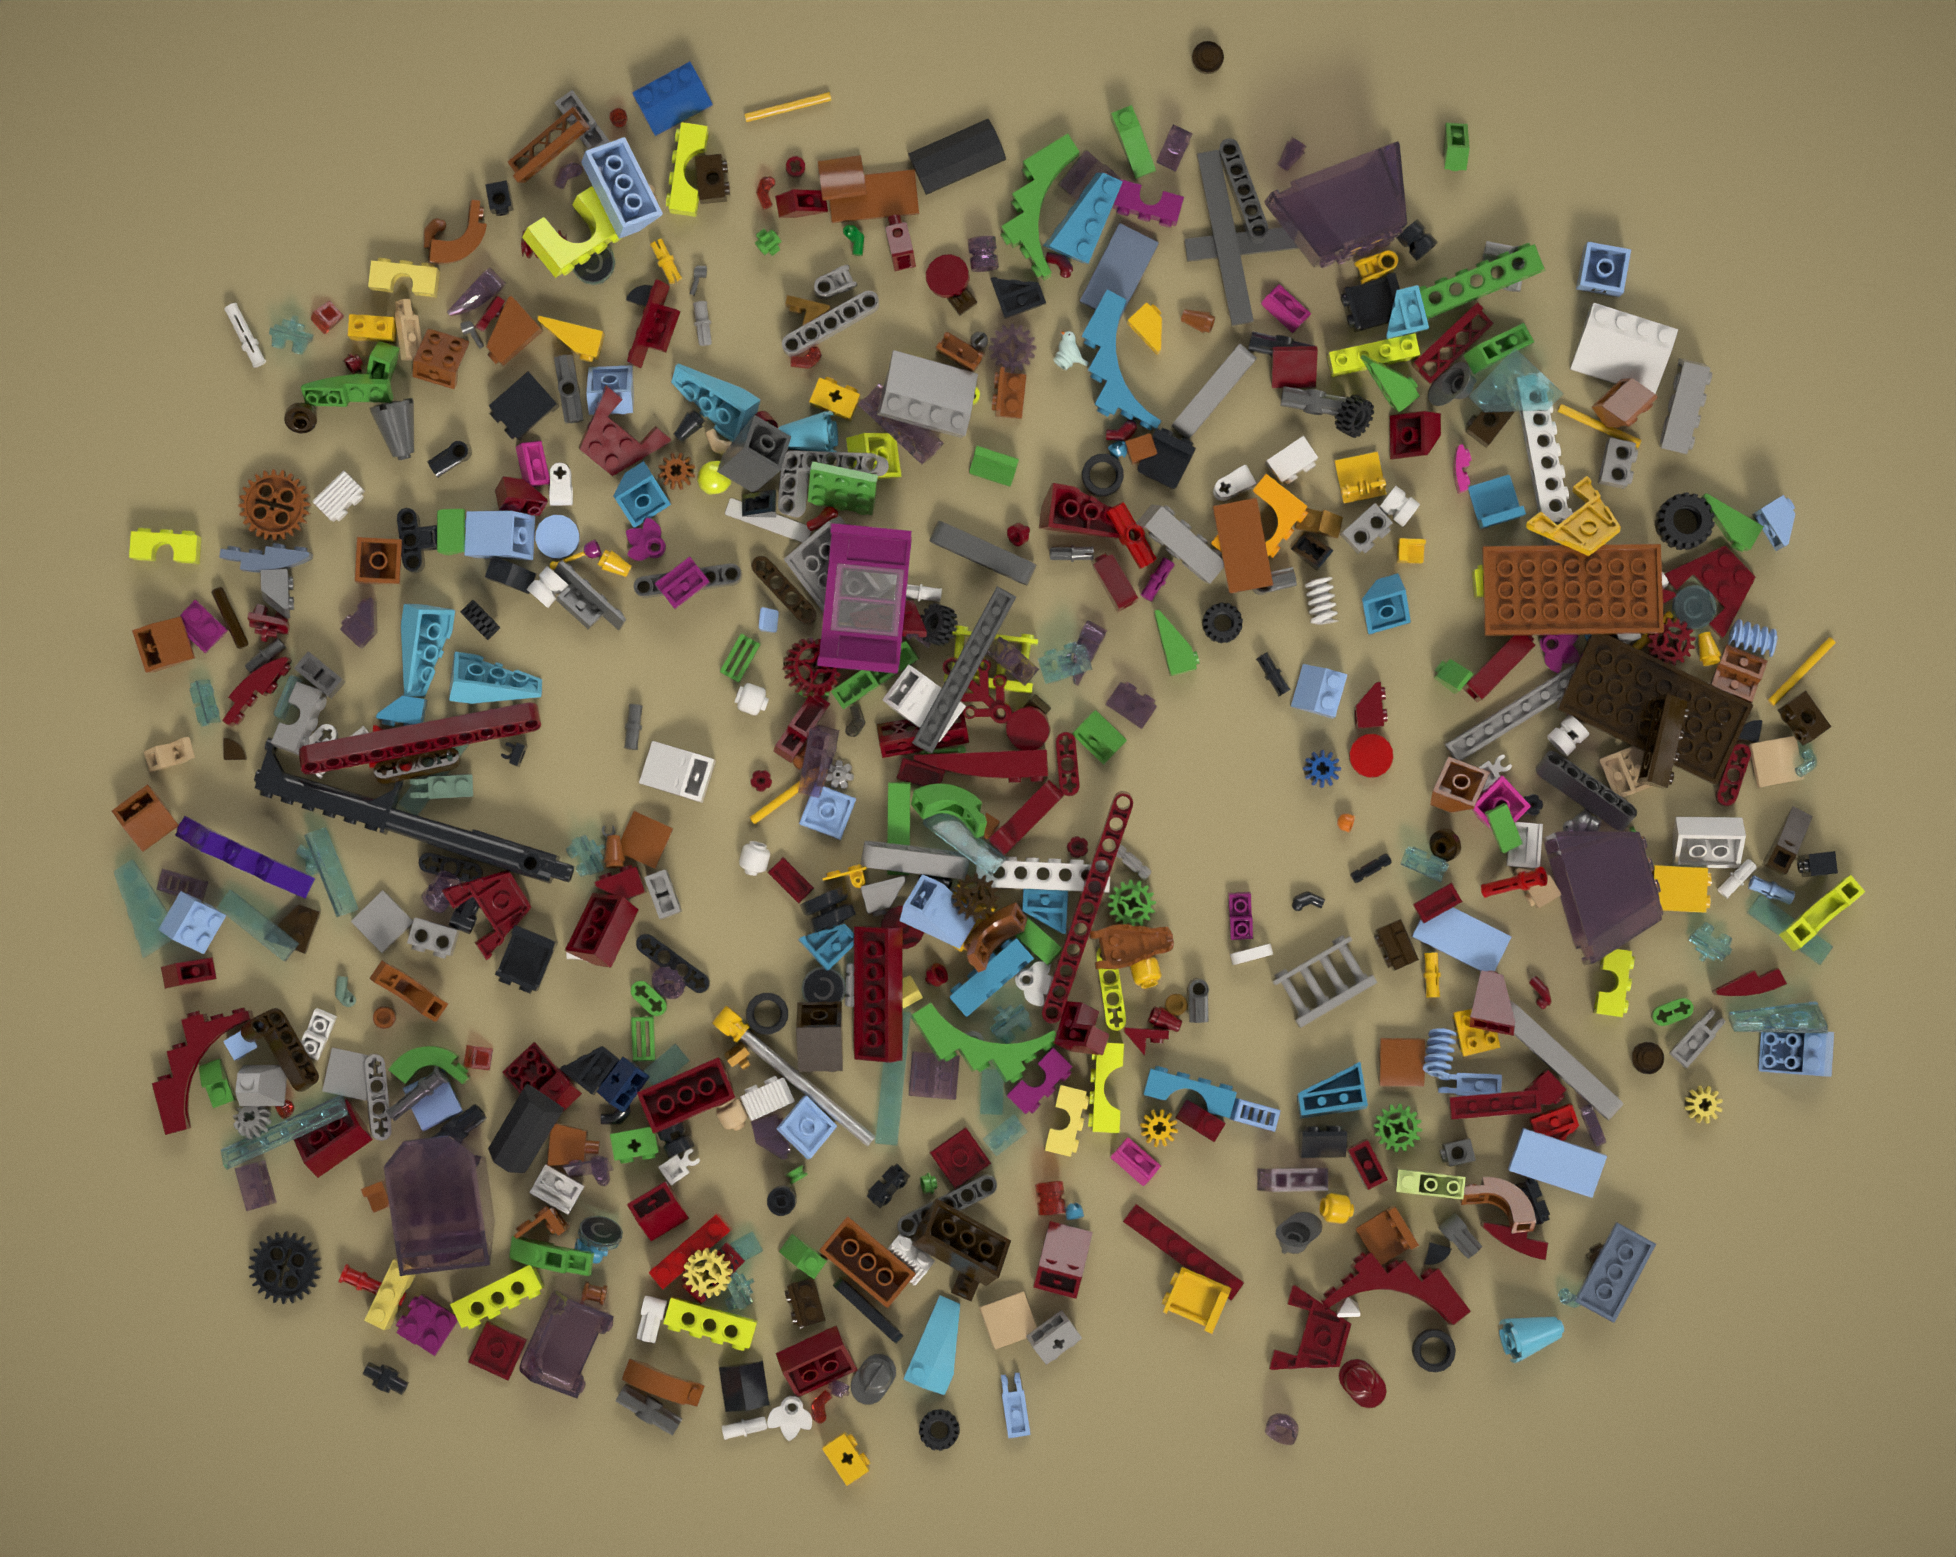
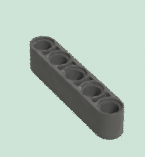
M1231 138L1225 139L1221 142L1219 148L1224 173L1248 239L1253 244H1262L1267 239L1269 231L1266 218L1238 142ZM1230 147L1235 152L1232 155H1227L1223 150ZM1232 168H1239L1242 173L1234 175L1230 170ZM1246 188L1249 194L1241 195L1238 189ZM1253 208L1257 213L1250 216L1246 214L1245 210ZM1255 228H1260L1264 234L1256 236L1252 231Z
M942 521L937 522L929 540L939 547L1028 586L1037 566L1024 558Z
M729 563L699 568L704 575L708 572H713L716 575L715 581L709 583L701 590L733 586L742 579L741 569L735 564ZM730 569L738 571V576L734 580L726 578V573ZM667 573L637 578L634 582V591L642 598L664 596L655 583ZM642 582L650 584V589L646 593L639 592V585Z
M1548 751L1536 766V772L1542 779L1616 830H1625L1637 816V809L1631 803L1555 751Z
M982 1175L937 1199L940 1201L945 1199L952 1200L954 1203L953 1208L960 1211L992 1195L997 1189V1181L992 1175ZM984 1179L993 1181L994 1187L990 1191H985L981 1188V1182ZM964 1189H970L973 1191L974 1197L970 1201H965L961 1198V1192ZM935 1200L903 1215L898 1221V1231L904 1236L915 1234L918 1225L922 1221V1211L929 1209ZM910 1219L914 1223V1228L911 1231L903 1230L901 1227L903 1220Z

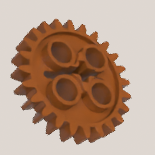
M272 469L271 475L264 470L262 478L255 474V482L248 480L250 488H242L247 492L246 495H239L244 500V503L238 504V507L245 510L239 515L247 517L243 524H251L248 529L250 532L257 529V537L262 536L264 533V539L267 541L271 535L275 542L278 541L279 535L283 540H286L287 533L294 537L293 530L295 528L299 531L302 530L299 526L300 522L307 524V521L303 518L304 515L308 516L311 514L305 510V508L312 506V504L305 502L310 497L309 494H303L307 489L306 486L298 487L301 480L298 478L293 481L294 475L292 473L286 477L284 470H281L279 475L275 469ZM265 487H271L272 489L269 497L262 496V490ZM292 492V501L285 503L283 500L284 494ZM260 499L269 503L277 502L282 506L293 507L294 510L287 511L275 507L273 511V508L269 505L256 503V500ZM260 508H265L266 516L258 519L256 516L257 511ZM286 513L288 516L287 522L279 524V515Z

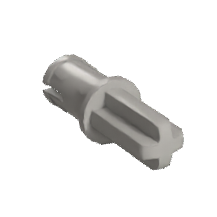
M707 301L694 302L696 319L694 326L697 327L698 343L700 346L711 345V321L708 317Z

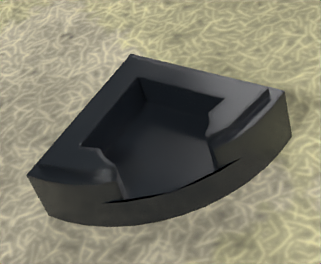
M641 285L634 288L628 294L626 301L646 307L653 285Z
M1754 720L1746 723L1738 739L1759 742L1763 720Z
M1429 1242L1424 1264L1434 1265L1444 1261L1449 1256L1452 1248Z

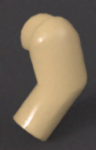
M715 429L705 432L711 449L723 455L732 441L720 440Z

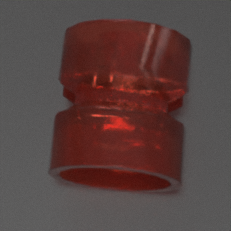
M1063 1181L1035 1184L1036 1197L1040 1198V1201L1037 1203L1038 1216L1066 1213L1065 1200L1061 1198L1064 1194Z

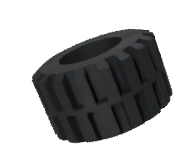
M1684 492L1683 494L1674 495L1663 503L1656 514L1657 520L1655 521V526H1658L1656 532L1662 536V542L1666 541L1668 543L1667 546L1671 548L1676 547V550H1690L1705 542L1713 532L1711 530L1715 525V522H1713L1714 512L1711 513L1710 509L1712 507L1710 504L1707 505L1705 503L1706 499L1703 497L1699 498L1698 494L1695 493L1691 495L1689 492ZM1679 509L1690 511L1696 518V529L1690 534L1681 533L1674 525L1673 517Z

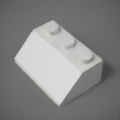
M1675 817L1673 829V866L1739 868L1746 838L1743 819L1727 817Z

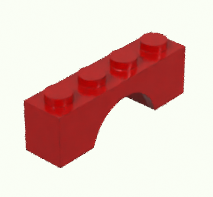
M719 1213L715 1214L648 1273L664 1289L686 1270L684 1265L689 1262L688 1258L691 1255L695 1256L697 1250H700L703 1254L705 1248H712L732 1228Z

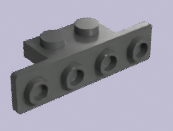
M561 560L555 569V573L569 586L557 596L556 601L587 629H590L603 616L617 630H620L626 621L623 613L608 603L604 595L596 592L586 579H582L575 572L571 565Z

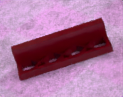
M1478 302L1411 365L1429 385L1494 324L1482 311L1484 308ZM1477 315L1487 324L1481 330L1472 329V320ZM1458 333H1469L1468 343L1457 345L1456 335ZM1442 348H1453L1450 360H1440V350ZM1426 363H1437V372L1432 377L1422 369Z
M963 711L958 717H961V722L953 723L941 741H938L935 749L969 743ZM904 719L876 724L882 758L924 750L912 743L920 728L909 720ZM909 726L917 727L913 731L905 730ZM886 730L895 731L891 735L883 736L882 731Z
M1539 1090L1449 1097L1451 1120L1541 1112Z

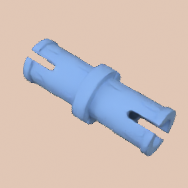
M1754 875L1748 885V889L1766 895V898H1774L1788 905L1792 903L1795 897V891L1783 888L1774 881H1765Z

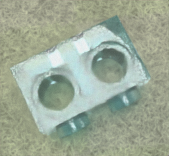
M1076 642L1063 645L1064 650L1057 652L1056 649L1044 652V657L1038 658L1045 684L1055 683L1092 670L1085 644L1077 645ZM1073 653H1075L1077 656L1076 664H1074L1071 660V656ZM1053 660L1058 664L1056 671L1053 670L1051 665Z

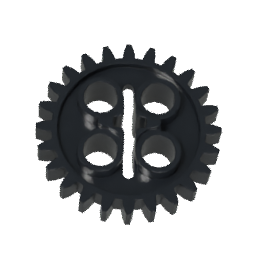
M288 1231L284 1232L283 1237H281L279 1232H276L275 1239L270 1235L267 1236L268 1243L260 1241L259 1244L262 1248H254L253 1251L257 1256L250 1257V1260L254 1261L255 1264L248 1266V1268L254 1270L255 1273L251 1274L249 1278H256L257 1280L252 1286L260 1285L261 1288L257 1293L260 1294L265 1291V1299L273 1296V1303H276L279 1298H281L282 1304H286L288 1298L291 1303H295L296 1296L300 1300L304 1299L303 1292L308 1295L311 1294L309 1286L317 1287L313 1280L321 1278L320 1275L316 1274V1271L322 1269L321 1266L316 1265V1262L320 1261L321 1258L314 1257L318 1249H310L313 1242L304 1243L306 1236L297 1239V1232L293 1233L291 1237H289ZM275 1248H279L283 1252V1257L280 1260L275 1259L273 1256ZM289 1248H291L292 1254L290 1255L289 1260L287 1262V1267L290 1268V1270L284 1273L282 1286L279 1287L278 1284L284 1272V1269L281 1268V1265L286 1263L288 1257V1250ZM296 1254L304 1257V1264L302 1266H298L294 1262ZM269 1269L276 1272L275 1281L268 1280L266 1274ZM289 1276L297 1278L298 1284L296 1287H291L288 1284Z

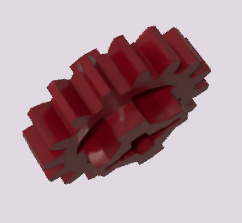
M1666 617L1664 632L1661 633L1660 641L1657 642L1660 633L1647 634L1651 641L1647 642L1646 645L1653 647L1649 653L1651 655L1656 654L1655 658L1662 659L1667 664L1671 661L1672 665L1675 666L1678 659L1682 663L1684 662L1683 656L1691 657L1688 650L1695 649L1691 641L1696 640V637L1689 635L1693 632L1691 627L1685 629L1688 623L1683 621L1679 624V618L1676 617L1672 622L1669 617ZM1669 627L1679 628L1680 631H1670ZM1667 634L1674 639L1673 645L1675 646V649L1670 644H1668L1669 640ZM1685 641V645H1684L1683 649L1681 650L1680 648H1681L1682 642ZM1670 651L1674 655H1665L1661 652Z

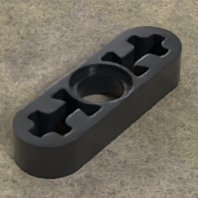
M425 853L419 858L418 862L420 869L424 872L465 882L479 879L483 876L482 868L476 863L438 854ZM429 856H431L433 862L440 863V858H442L440 872H437L439 867L430 866L429 869H426L427 865L423 864L424 859L428 860ZM452 861L457 865V870L454 874L446 873L445 865L447 862ZM461 863L465 864L463 869L471 870L472 867H475L478 876H473L472 879H469V874L462 873V878L458 877L461 872Z

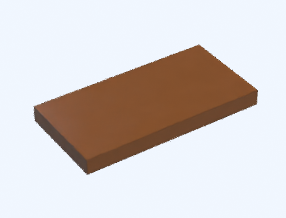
M915 169L864 175L866 195L829 200L832 223L888 218L892 215L919 214Z
M1257 498L1213 506L1229 593L1273 586Z

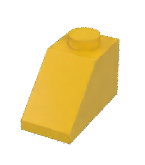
M1146 302L1127 320V324L1158 355L1161 351L1162 317L1160 315L1162 313L1154 304L1150 306Z

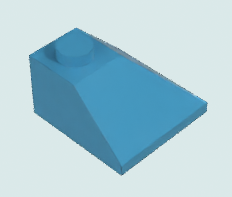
M644 461L624 474L613 495L633 528L643 523L646 518L653 517L671 505Z
M1399 574L1377 579L1362 598L1368 634L1411 623L1406 589Z

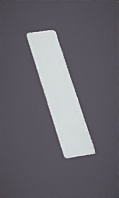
M730 498L725 511V515L802 543L809 538L811 533L807 525L777 514L776 518L743 517L742 502Z

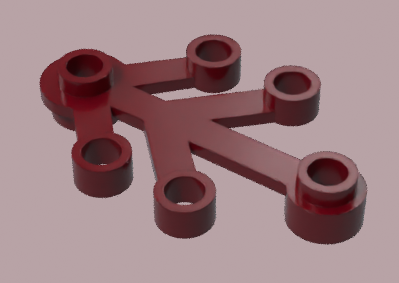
M950 657L943 663V671L946 675L949 676L952 670L950 662L956 663L958 658ZM983 658L982 662H985L988 667L987 669H982L981 666L978 668L980 685L972 679L968 686L972 692H965L960 702H984L989 708H976L974 705H968L964 709L963 714L967 719L991 717L994 722L1003 724L1012 716V709L1005 702L1004 686L1007 684V677L1003 674H998L994 677L993 685L996 687L995 701L989 695L988 671L991 668V662ZM997 678H1002L1004 683L1002 685L998 684ZM967 709H972L974 711V715H969L967 713ZM998 709H1003L1005 711V715H999Z

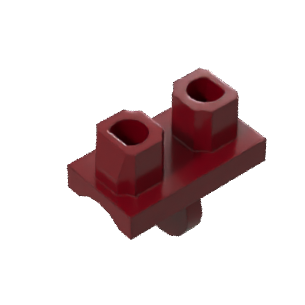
M256 604L253 613H248L247 619L249 620V627L255 628L254 633L261 635V641L267 642L269 636L277 638L278 633L289 634L288 619L277 611L274 617L267 616L268 607Z

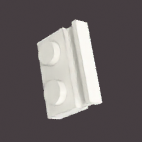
M1515 822L1523 844L1507 852V866L1540 867L1543 824Z
M545 1164L529 1193L569 1214L585 1186Z

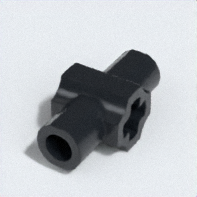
M369 1362L362 1374L373 1380L372 1385L375 1388L386 1393H390L392 1390L403 1395L409 1385V1382L398 1377L400 1372L385 1364L379 1367Z

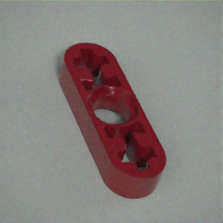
M1062 732L1056 738L1059 787L1065 796H1074L1080 788L1076 739L1073 734ZM1063 736H1067L1068 740H1072V744L1068 745V751L1073 750L1074 755L1065 754L1060 756V751L1064 752V745L1059 743V741L1063 740ZM1071 758L1074 761L1072 770L1066 771L1062 768L1061 762L1063 759ZM1075 772L1076 777L1071 776V782L1076 784V788H1073L1072 792L1069 793L1067 789L1063 788V785L1067 784V777L1062 778V773L1072 774Z
M1745 744L1735 745L1723 770L1715 794L1716 801L1722 806H1730L1737 800L1751 757V750ZM1741 748L1743 749L1742 753L1746 754L1745 757L1740 758L1738 763L1743 764L1742 768L1738 765L1730 764L1731 761L1734 763L1737 761L1738 755L1735 754V751H1739ZM1730 769H1736L1739 772L1737 781L1733 782L1728 779L1727 773ZM1724 782L1728 785H1736L1735 789L1733 787L1730 788L1729 795L1732 796V799H1728L1726 802L1723 801L1724 797L1721 796V793H1725L1728 786H1724Z

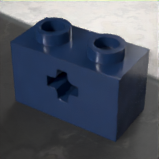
M623 1056L599 1087L597 1093L609 1104L624 1113L650 1076L635 1063Z

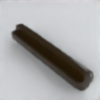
M218 587L212 590L213 598L238 649L247 647L249 643L224 589Z

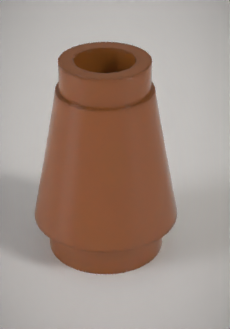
M1185 309L1181 322L1203 334L1205 332L1210 333L1215 322V316H1212L1210 312Z
M619 835L607 836L603 859L606 868H622L623 862H625Z

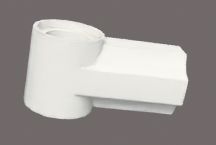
M645 1296L641 1309L642 1318L636 1339L652 1343L656 1342L660 1322L665 1314L667 1300Z

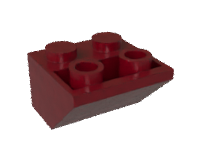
M668 1180L627 1204L638 1225L650 1241L655 1240L690 1219Z

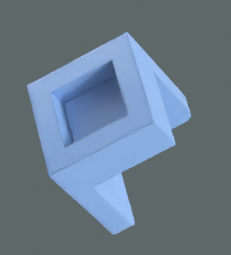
M241 1031L223 1041L234 1061L245 1057L247 1053L257 1048L256 1042L250 1043L242 1038Z

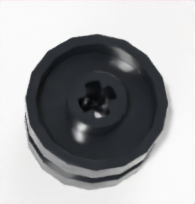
M844 886L800 904L804 915L810 916L817 912L819 916L812 918L808 922L812 934L823 929L833 928L844 923V920L856 915L852 904H845L840 907L837 905L848 898Z

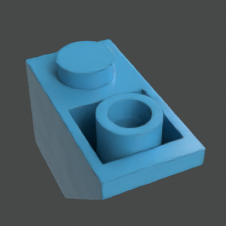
M402 695L378 712L376 718L382 720L381 724L395 726V722L404 723L403 726L423 723L427 700Z

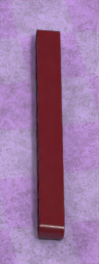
M528 702L305 745L299 749L301 771L305 774H317L534 732L541 727L539 708L537 704Z
M1119 791L1114 795L1042 1006L1043 1019L1048 1023H1056L1061 1019L1133 808L1132 796L1127 791ZM1122 796L1130 800L1128 806L1124 808L1117 805V800ZM1113 818H1120L1122 825L1115 829L1110 826V821ZM1106 839L1114 840L1115 846L1112 849L1108 850L1103 847L1102 844ZM1105 860L1108 863V867L1102 871L1098 870L1095 867L1097 861ZM1098 881L1101 887L1098 891H1091L1088 888L1089 883ZM1090 902L1094 905V908L1091 912H1084L1081 909L1082 904ZM1077 923H1083L1087 929L1083 933H1077L1074 927ZM1070 944L1079 946L1080 949L1076 954H1070L1067 951V947ZM1063 965L1071 966L1072 972L1069 975H1063L1060 972V968ZM1056 986H1062L1065 989V993L1057 996L1053 993V989ZM1047 1008H1057V1015L1053 1017L1046 1014Z

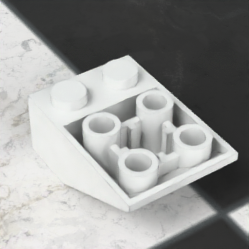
M908 664L882 700L897 713L920 728L942 688ZM960 702L939 742L966 707L963 703Z
M652 741L639 783L703 803L716 760Z

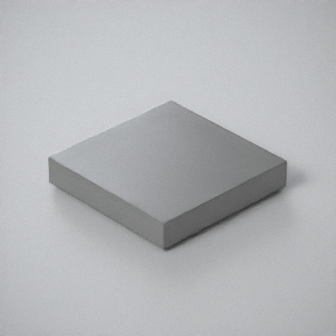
M384 890L351 921L381 953L386 951L413 924V920Z
M332 1048L322 1091L366 1101L363 1063L368 1055ZM372 1058V1062L368 1063V1066L372 1067L373 1070L376 1061L375 1058Z

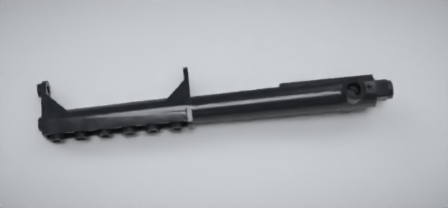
M268 738L266 741L265 750L267 752L261 770L258 769L254 777V782H256L254 788L260 790L259 795L271 799L273 795L281 797L280 801L286 804L293 805L294 802L302 804L301 808L312 812L317 808L323 810L322 815L334 819L336 815L344 817V822L356 825L358 821L365 824L364 828L377 832L378 828H380L379 832L387 835L388 831L549 884L552 883L554 878L568 883L572 879L575 866L559 861L560 857L475 829L471 832L396 809L404 780L397 781L392 791L376 799L284 772L275 754L277 747L271 743L273 738ZM536 859V867L530 870V862Z

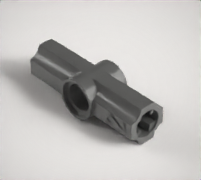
M573 355L555 357L558 391L561 398L565 424H572L584 421ZM568 384L575 386L574 392L571 394L563 392L564 387Z
M1283 387L1280 406L1303 410V412L1313 415L1328 414L1336 416L1339 414L1337 412L1338 408H1342L1341 403L1346 402V397L1329 395L1324 391L1307 389L1306 391Z
M627 1384L624 1385L616 1399V1402L634 1412L642 1421L651 1425L654 1424L672 1436L683 1419L663 1407L660 1401L649 1395H643Z

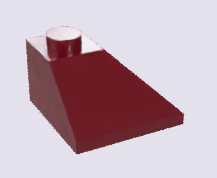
M1420 411L1390 415V459L1427 456L1441 436V413Z

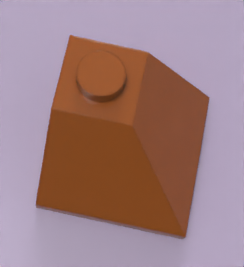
M1448 756L1432 791L1430 805L1451 813L1474 809L1490 772Z

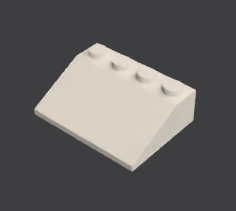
M1593 303L1589 308L1570 370L1617 384L1621 379L1633 378L1656 394L1678 329Z

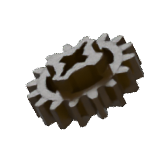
M975 873L971 879L967 874L965 882L959 879L957 883L960 887L954 886L952 889L957 893L951 896L952 900H956L952 907L960 909L957 913L958 916L962 913L965 914V921L969 917H972L975 923L978 917L985 921V914L991 917L993 915L991 908H998L994 901H999L1000 896L994 893L999 889L998 887H991L994 882L993 880L985 881L986 875L979 879L978 874ZM969 884H977L976 887L971 889L966 887ZM984 887L987 889L990 899L985 895ZM979 889L978 899H980V900H977V901L974 903V905L971 906V904H972V902H973V901H972V899H973L972 896H973V895L977 892V890ZM961 898L965 899L967 904L966 908L963 906ZM978 907L986 908L983 911L974 912Z

